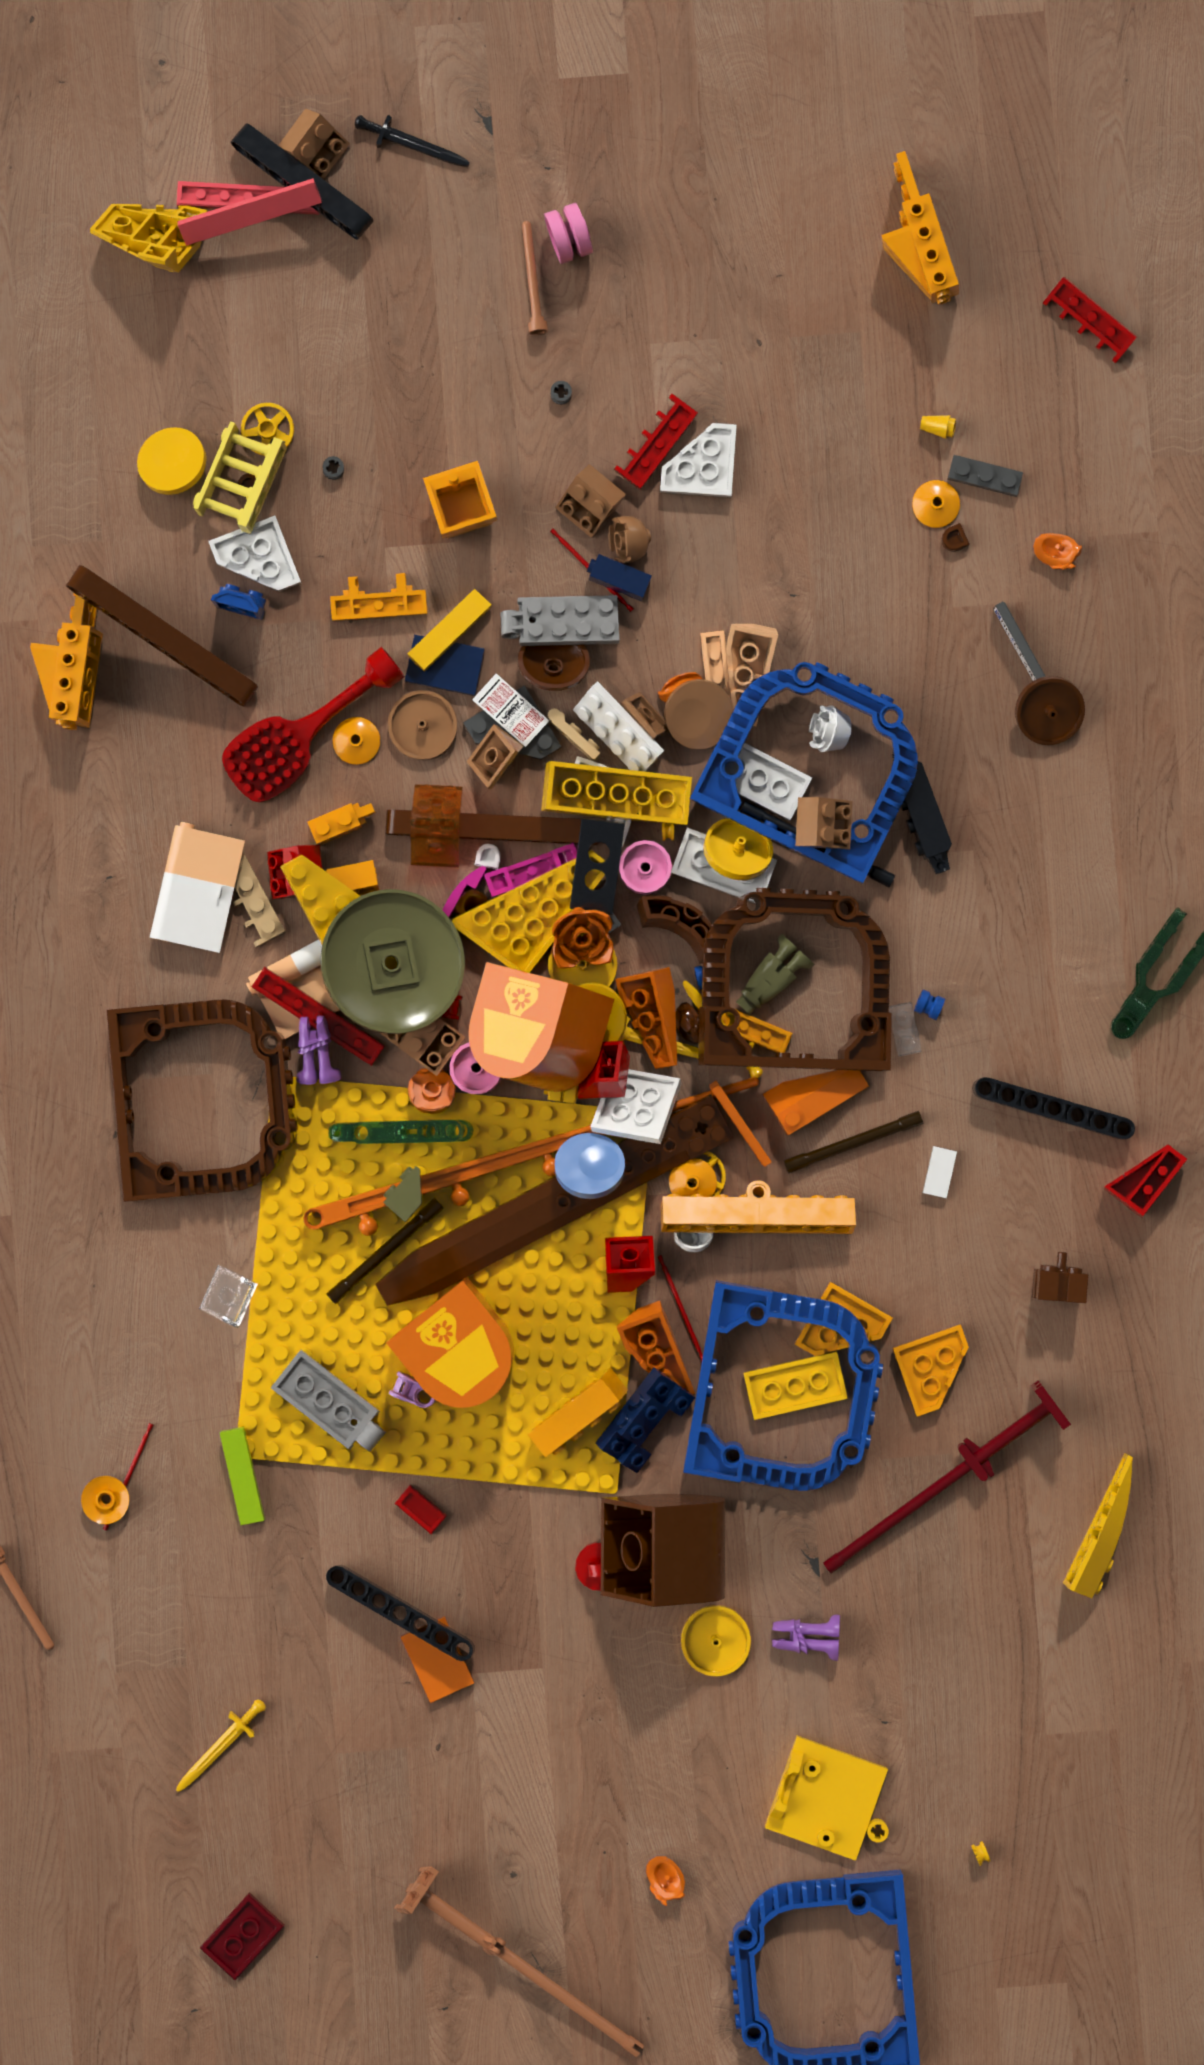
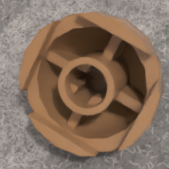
M633 516L612 518L611 521H614V523L608 527V540L611 552L616 550L618 557L614 558L615 561L628 564L640 560L645 555L651 542L649 529H646L645 525Z

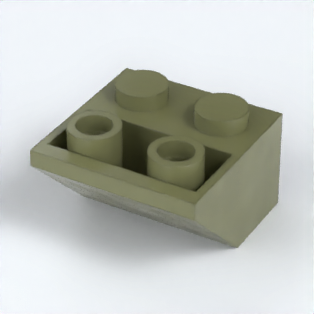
M417 1166L414 1169L408 1167L400 1176L403 1181L397 1187L392 1185L383 1195L386 1198L383 1203L404 1222L422 1205L421 1169Z

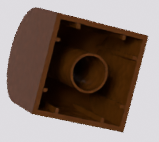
M650 1494L601 1498V1595L652 1607L723 1600L725 1598V1499L717 1496L697 1494Z

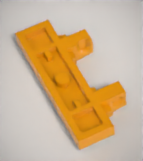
M405 573L396 574L397 588L391 589V592L365 594V591H359L358 576L348 577L349 590H343L342 596H330L332 621L428 614L426 590H413L412 585H407Z

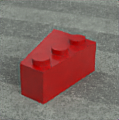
M1166 1145L1104 1186V1190L1143 1218L1186 1163L1187 1158L1170 1145Z

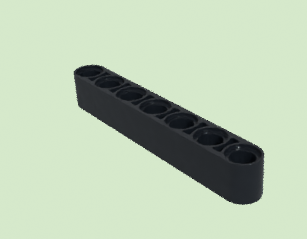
M246 123L231 140V145L240 154L284 187L314 178L322 203L311 207L352 238L359 240L373 223V218L365 210L250 124Z
M979 1078L972 1086L974 1095L980 1099L1116 1139H1129L1135 1132V1125L1128 1118L992 1078ZM982 1081L990 1085V1091L987 1095L981 1094L978 1090V1086ZM1005 1088H1009L1013 1092V1098L1009 1102L1004 1101L1001 1096ZM1028 1095H1032L1036 1099V1105L1031 1109L1024 1103ZM1051 1102H1056L1059 1105V1111L1056 1115H1051L1048 1112V1105ZM1075 1108L1082 1112V1118L1079 1122L1071 1119V1112ZM1098 1115L1103 1116L1105 1119V1125L1101 1129L1096 1128L1094 1125V1119ZM1120 1122H1124L1128 1126V1132L1123 1136L1117 1131V1126Z
M336 1565L327 1571L326 1580L330 1586L456 1660L466 1661L474 1654L475 1645L469 1638L348 1567ZM336 1569L341 1570L344 1574V1580L341 1583H337L333 1579L332 1575ZM356 1582H362L365 1586V1591L362 1595H357L353 1590ZM376 1594H382L385 1597L386 1603L383 1607L375 1605L374 1597ZM397 1606H402L406 1609L407 1615L404 1619H398L395 1616V1608ZM418 1618L426 1620L428 1624L426 1631L421 1632L416 1628L415 1623ZM443 1630L448 1634L449 1639L447 1643L442 1644L437 1641L436 1634L438 1631ZM459 1643H466L469 1646L468 1655L462 1656L458 1653L457 1646Z

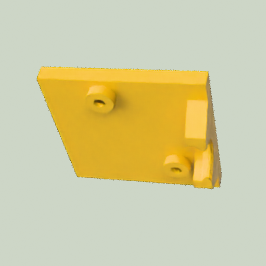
M796 1735L766 1820L765 1828L856 1861L888 1768ZM815 1766V1770L810 1771L809 1767ZM825 1835L829 1836L828 1841L823 1840Z

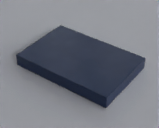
M414 634L412 648L425 636ZM454 643L425 672L409 658L405 682L475 696L485 649Z

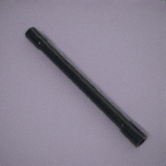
M745 801L740 811L741 813L763 824L765 820L778 825L777 830L786 834L787 830L796 834L795 826ZM815 848L823 853L826 848ZM874 865L871 866L867 874L870 879L890 888L896 876Z

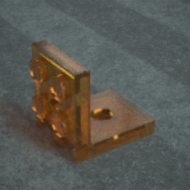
M415 784L410 822L411 865L459 868V824L463 787ZM437 843L440 847L435 848L430 846V844Z

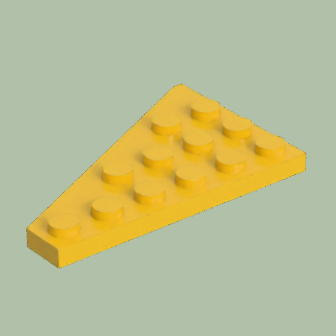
M593 850L588 852L589 858L596 863L605 861L604 858ZM576 858L451 920L457 930L507 967L530 973L554 942V936L552 935L554 923L561 916L573 910L570 909ZM597 869L589 871L585 876L586 886L594 890L605 874Z
M299 855L280 866L317 937L321 944H323L327 929L336 915L346 905L360 897V895L305 856ZM386 957L385 966L391 970L397 967L396 959Z

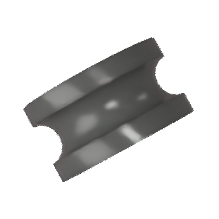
M565 381L555 382L551 387V398L556 404H566L572 396L571 386ZM559 387H563L564 391L568 392L567 396L564 394V398H559V395L554 393L555 390L559 391Z
M328 457L323 462V473L328 479L336 480L343 475L344 465L338 457ZM335 462V465L339 464L340 467L337 468V473L332 474V471H327L330 468L329 463Z

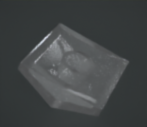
M218 1265L199 1309L239 1328L257 1283Z

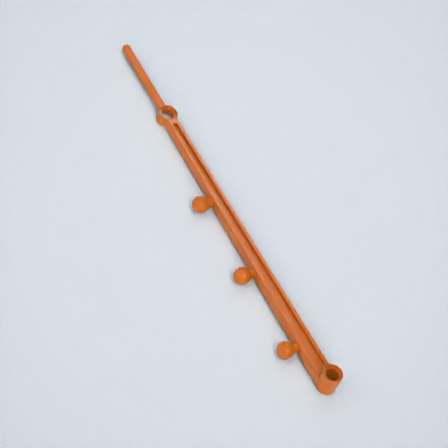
M752 1077L721 1088L726 1095L758 1086L759 1079ZM710 1090L675 1101L672 1112L684 1109L710 1094L713 1099H716V1096ZM591 1125L421 1175L422 1195L452 1186L453 1191L450 1195L452 1203L456 1206H464L470 1197L468 1191L462 1188L461 1182L541 1156L544 1158L543 1172L550 1177L556 1176L555 1158L552 1153L557 1152L561 1145L573 1136L596 1132H592ZM401 1182L310 1208L304 1214V1223L309 1229L315 1230L360 1216L361 1221L358 1226L360 1233L365 1236H371L375 1234L378 1226L376 1220L370 1217L369 1212L387 1207L383 1203L386 1200L383 1195L392 1185L397 1187ZM311 1212H318L321 1215L322 1220L320 1224L312 1225L308 1221V1216Z

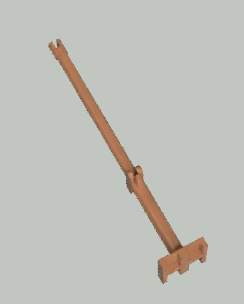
M432 1866L420 1867L419 1872L421 1874L415 1883L409 1884L405 1890L407 1895L401 1904H396L394 1909L401 1914H412L419 1902H421L481 1945L484 1952L489 1955H497L622 2045V2048L633 2056L637 2057L640 2054L633 2046L635 2045L639 2049H643L644 2045L631 2035H627L505 1947L506 1942L503 1939L492 1936L428 1890L439 1871Z

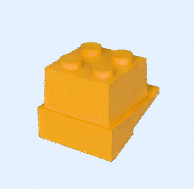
M478 461L423 478L442 538L455 537L492 525L493 522L497 521V516Z

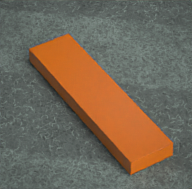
M715 1080L710 1084L709 1088L760 1163L766 1167L772 1161L719 1083Z

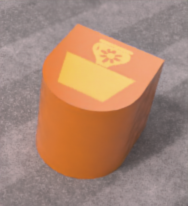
M486 962L469 1024V1044L472 1054L478 1064L494 1076L550 1092L569 1090L580 1084L591 1073L598 1060L614 999L567 982Z
M468 1277L386 1342L430 1397L444 1405L456 1408L477 1406L488 1401L498 1393L509 1375L514 1357L513 1341L507 1326Z

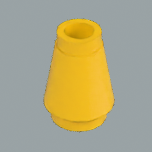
M951 415L922 416L920 430L945 439L947 437L953 438L956 419L951 418Z

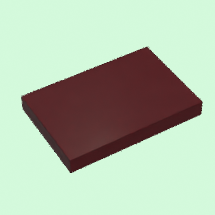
M249 1892L204 1941L200 1949L230 1977L236 1980L281 1931L285 1924Z

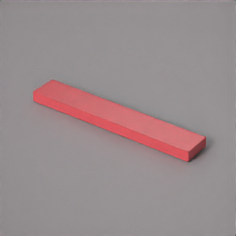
M313 178L177 222L187 246L320 204L322 199Z
M178 181L177 207L179 205H187L196 208L218 209L284 187ZM307 207L292 212L298 214L320 215V213L312 207Z

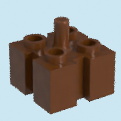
M1058 1252L1057 1266L1040 1265V1269H1034L1032 1298L1086 1303L1089 1274L1082 1273V1269L1078 1267H1066L1067 1253Z

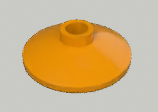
M932 480L924 483L917 489L913 497L912 508L916 518L922 524L931 528H941L950 524L958 515L960 499L957 491L950 484L940 480ZM936 498L940 499L941 505L935 506L933 500Z
M351 717L342 721L335 729L333 747L336 754L343 761L353 765L364 764L373 759L380 747V735L376 726L371 721L362 717ZM359 736L360 742L353 744L351 742L352 737Z
M690 1159L673 1168L670 1173L669 1187L672 1194H679L681 1197H690L694 1194L712 1197L716 1190L717 1177L715 1171L710 1164L702 1159ZM690 1178L696 1179L697 1185L695 1187L688 1185Z
M99 1476L92 1479L85 1486L81 1495V1505L84 1513L89 1519L99 1524H111L121 1519L126 1513L130 1502L126 1486L119 1479L112 1476ZM103 1495L110 1496V1503L103 1502Z

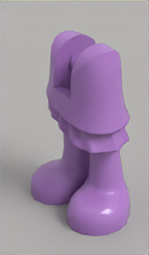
M317 1016V1030L313 1031L310 1030L309 1017L300 1018L298 1042L300 1049L298 1053L303 1054V1070L299 1071L296 1075V1081L300 1084L312 1085L318 1080L314 1064L313 1049L315 1048L318 1051L319 1083L327 1084L341 1079V1071L338 1068L331 1067L328 1043L331 1042V1034L325 1016Z
M833 1615L827 1623L821 1624L801 1623L800 1619L773 1622L772 1630L790 1632V1639H772V1647L794 1651L799 1654L802 1651L807 1655L808 1650L827 1653L831 1660L838 1661L839 1639H805L804 1635L839 1637L840 1615Z

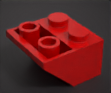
M297 845L267 852L272 899L296 897L280 868L283 864L299 855H303L322 868L320 845Z
M606 1041L602 1043L599 1057L593 1070L579 1084L578 1099L625 1097L630 1055L624 1041Z

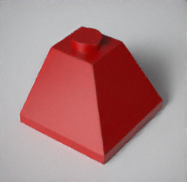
M653 1236L605 1238L607 1293L632 1292L655 1275Z

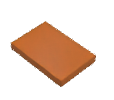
M445 1616L437 1619L450 1627ZM428 1624L417 1629L421 1632L426 1631ZM441 1630L436 1634V1639L439 1643L445 1644L448 1642V1634L445 1631ZM410 1632L401 1636L430 1703L474 1684L473 1677L465 1661L456 1660ZM457 1646L458 1653L462 1655L459 1646Z

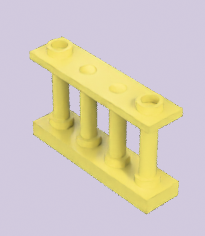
M230 421L228 428H225L222 432L221 445L201 491L195 495L193 505L199 516L203 517L206 508L237 519V524L241 531L251 534L287 447L283 440L275 437L271 444L266 445L238 435V427L234 422ZM234 443L264 454L265 460L263 464L255 466L230 457L229 454ZM227 465L254 475L256 481L253 487L247 488L220 478L224 466ZM215 487L246 497L247 502L244 509L241 508L239 510L212 500L211 497Z

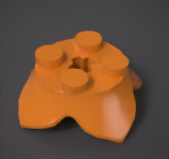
M576 907L571 912L561 916L552 928V935L554 936L553 956L557 966L562 969L572 968L581 960H585L593 965L611 963L614 950L613 942L609 936V931L613 926L611 917L605 912L584 910L582 907Z

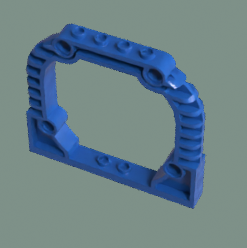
M801 662L793 670L782 669L764 674L753 681L739 698L690 800L863 884L913 783L917 771V749L912 735L902 723L903 711L900 707L893 704L894 699L884 694H881L880 697L872 694L873 689L861 683L856 686L850 683L851 679L841 673H837L835 676L828 672V667L818 662L815 665ZM800 670H809L811 678L808 681H801L797 676ZM785 690L802 696L811 695L819 691L872 717V725L875 730L892 742L894 761L890 775L867 820L859 819L851 825L850 849L826 848L823 853L815 848L795 846L796 834L788 830L784 834L777 830L778 825L765 820L763 824L739 812L742 802L737 792L736 780L740 779L744 772L743 763L739 759V755L761 710L772 697ZM888 711L895 712L898 720L892 724L886 722L884 719L885 713ZM730 762H734L739 766L738 772L734 775H729L725 771V766ZM863 825L867 827L869 832L867 837L858 838L855 835V828L857 826Z
M716 1280L683 1473L735 1482L744 1481L790 1490L808 1491L828 1485L838 1478L848 1465L859 1463L862 1460L864 1449H869L871 1435H868L867 1431L868 1425L873 1426L875 1411H871L872 1402H877L879 1388L875 1387L876 1379L882 1376L883 1364L879 1363V1352L873 1344L869 1343L865 1329L857 1317L845 1307L832 1301ZM760 1307L763 1309L764 1314L761 1318L755 1319L750 1315L751 1309ZM769 1317L822 1325L837 1331L849 1343L848 1361L852 1370L856 1372L847 1430L839 1433L834 1439L830 1456L813 1464H793L744 1454V1448L740 1443L736 1441L725 1443L715 1433L711 1425L702 1423L706 1397L711 1398L713 1383H709L710 1373L715 1374L717 1359H713L717 1332L727 1334L734 1327L746 1321L753 1326H761L767 1322ZM864 1351H871L874 1353V1358L870 1362H864L861 1360V1354ZM855 1446L858 1452L855 1456L849 1457L844 1453L845 1448ZM734 1449L740 1455L736 1460H729L726 1457V1452Z
M901 1869L844 1874L843 1877L784 1882L760 1894L748 1909L745 1920L737 1922L733 1927V1941H728L730 1956L735 1957V1965H731L732 1980H737V1989L733 1990L734 2005L739 2004L740 2013L735 2014L736 2029H741L745 2044L749 2047L757 2048L759 2054L769 2065H920L904 1881ZM860 1895L865 1898L861 1905H854L852 1903L855 1896ZM847 1905L851 1913L855 1915H863L870 1911L880 1917L887 1925H896L898 1951H894L895 1965H900L901 1975H896L898 1990H902L903 2016H894L892 2021L879 2034L875 2031L864 2032L857 2044L805 2049L789 2047L774 2038L770 2019L765 2013L759 2011L754 1957L764 1945V1926L777 1914L792 1909ZM743 1930L751 1932V1937L747 1940L740 1939L738 1935ZM750 2028H758L760 2033L755 2037H751L747 2034ZM868 2042H876L878 2046L875 2050L869 2051L865 2048Z

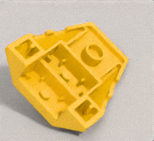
M111 204L90 228V233L156 268L179 273L200 248L201 241L186 246L177 221L208 212V210L187 205H179L178 209H164V205H156V209H142V204Z

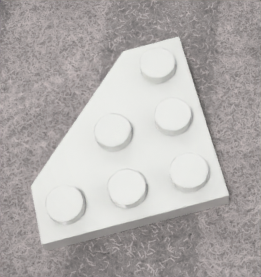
M712 423L672 460L662 466L660 493L731 497L737 425Z
M276 516L255 523L251 534L238 529L208 541L216 563L221 567L278 592L301 584Z

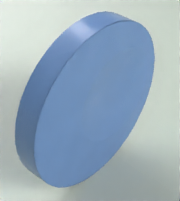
M583 1133L573 1136L561 1145L555 1156V1175L559 1184L564 1190L576 1197L595 1199L606 1196L619 1186L624 1177L625 1159L623 1152L613 1140L601 1134Z

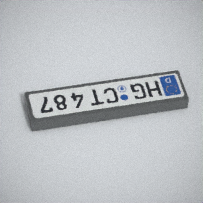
M1002 601L995 605L993 610L1031 679L1034 681L1045 677L1043 670L1005 602Z

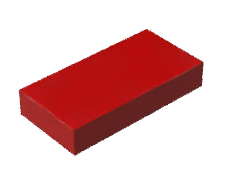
M411 1484L394 1503L430 1534L436 1530L447 1516Z

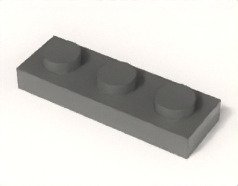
M954 455L947 480L1017 497L1023 472Z

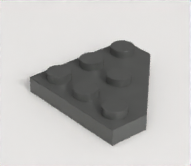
M525 685L516 690L540 712ZM484 710L463 722L474 742L478 745L493 724L512 736ZM547 723L532 741L522 748L519 754L542 760L562 748Z

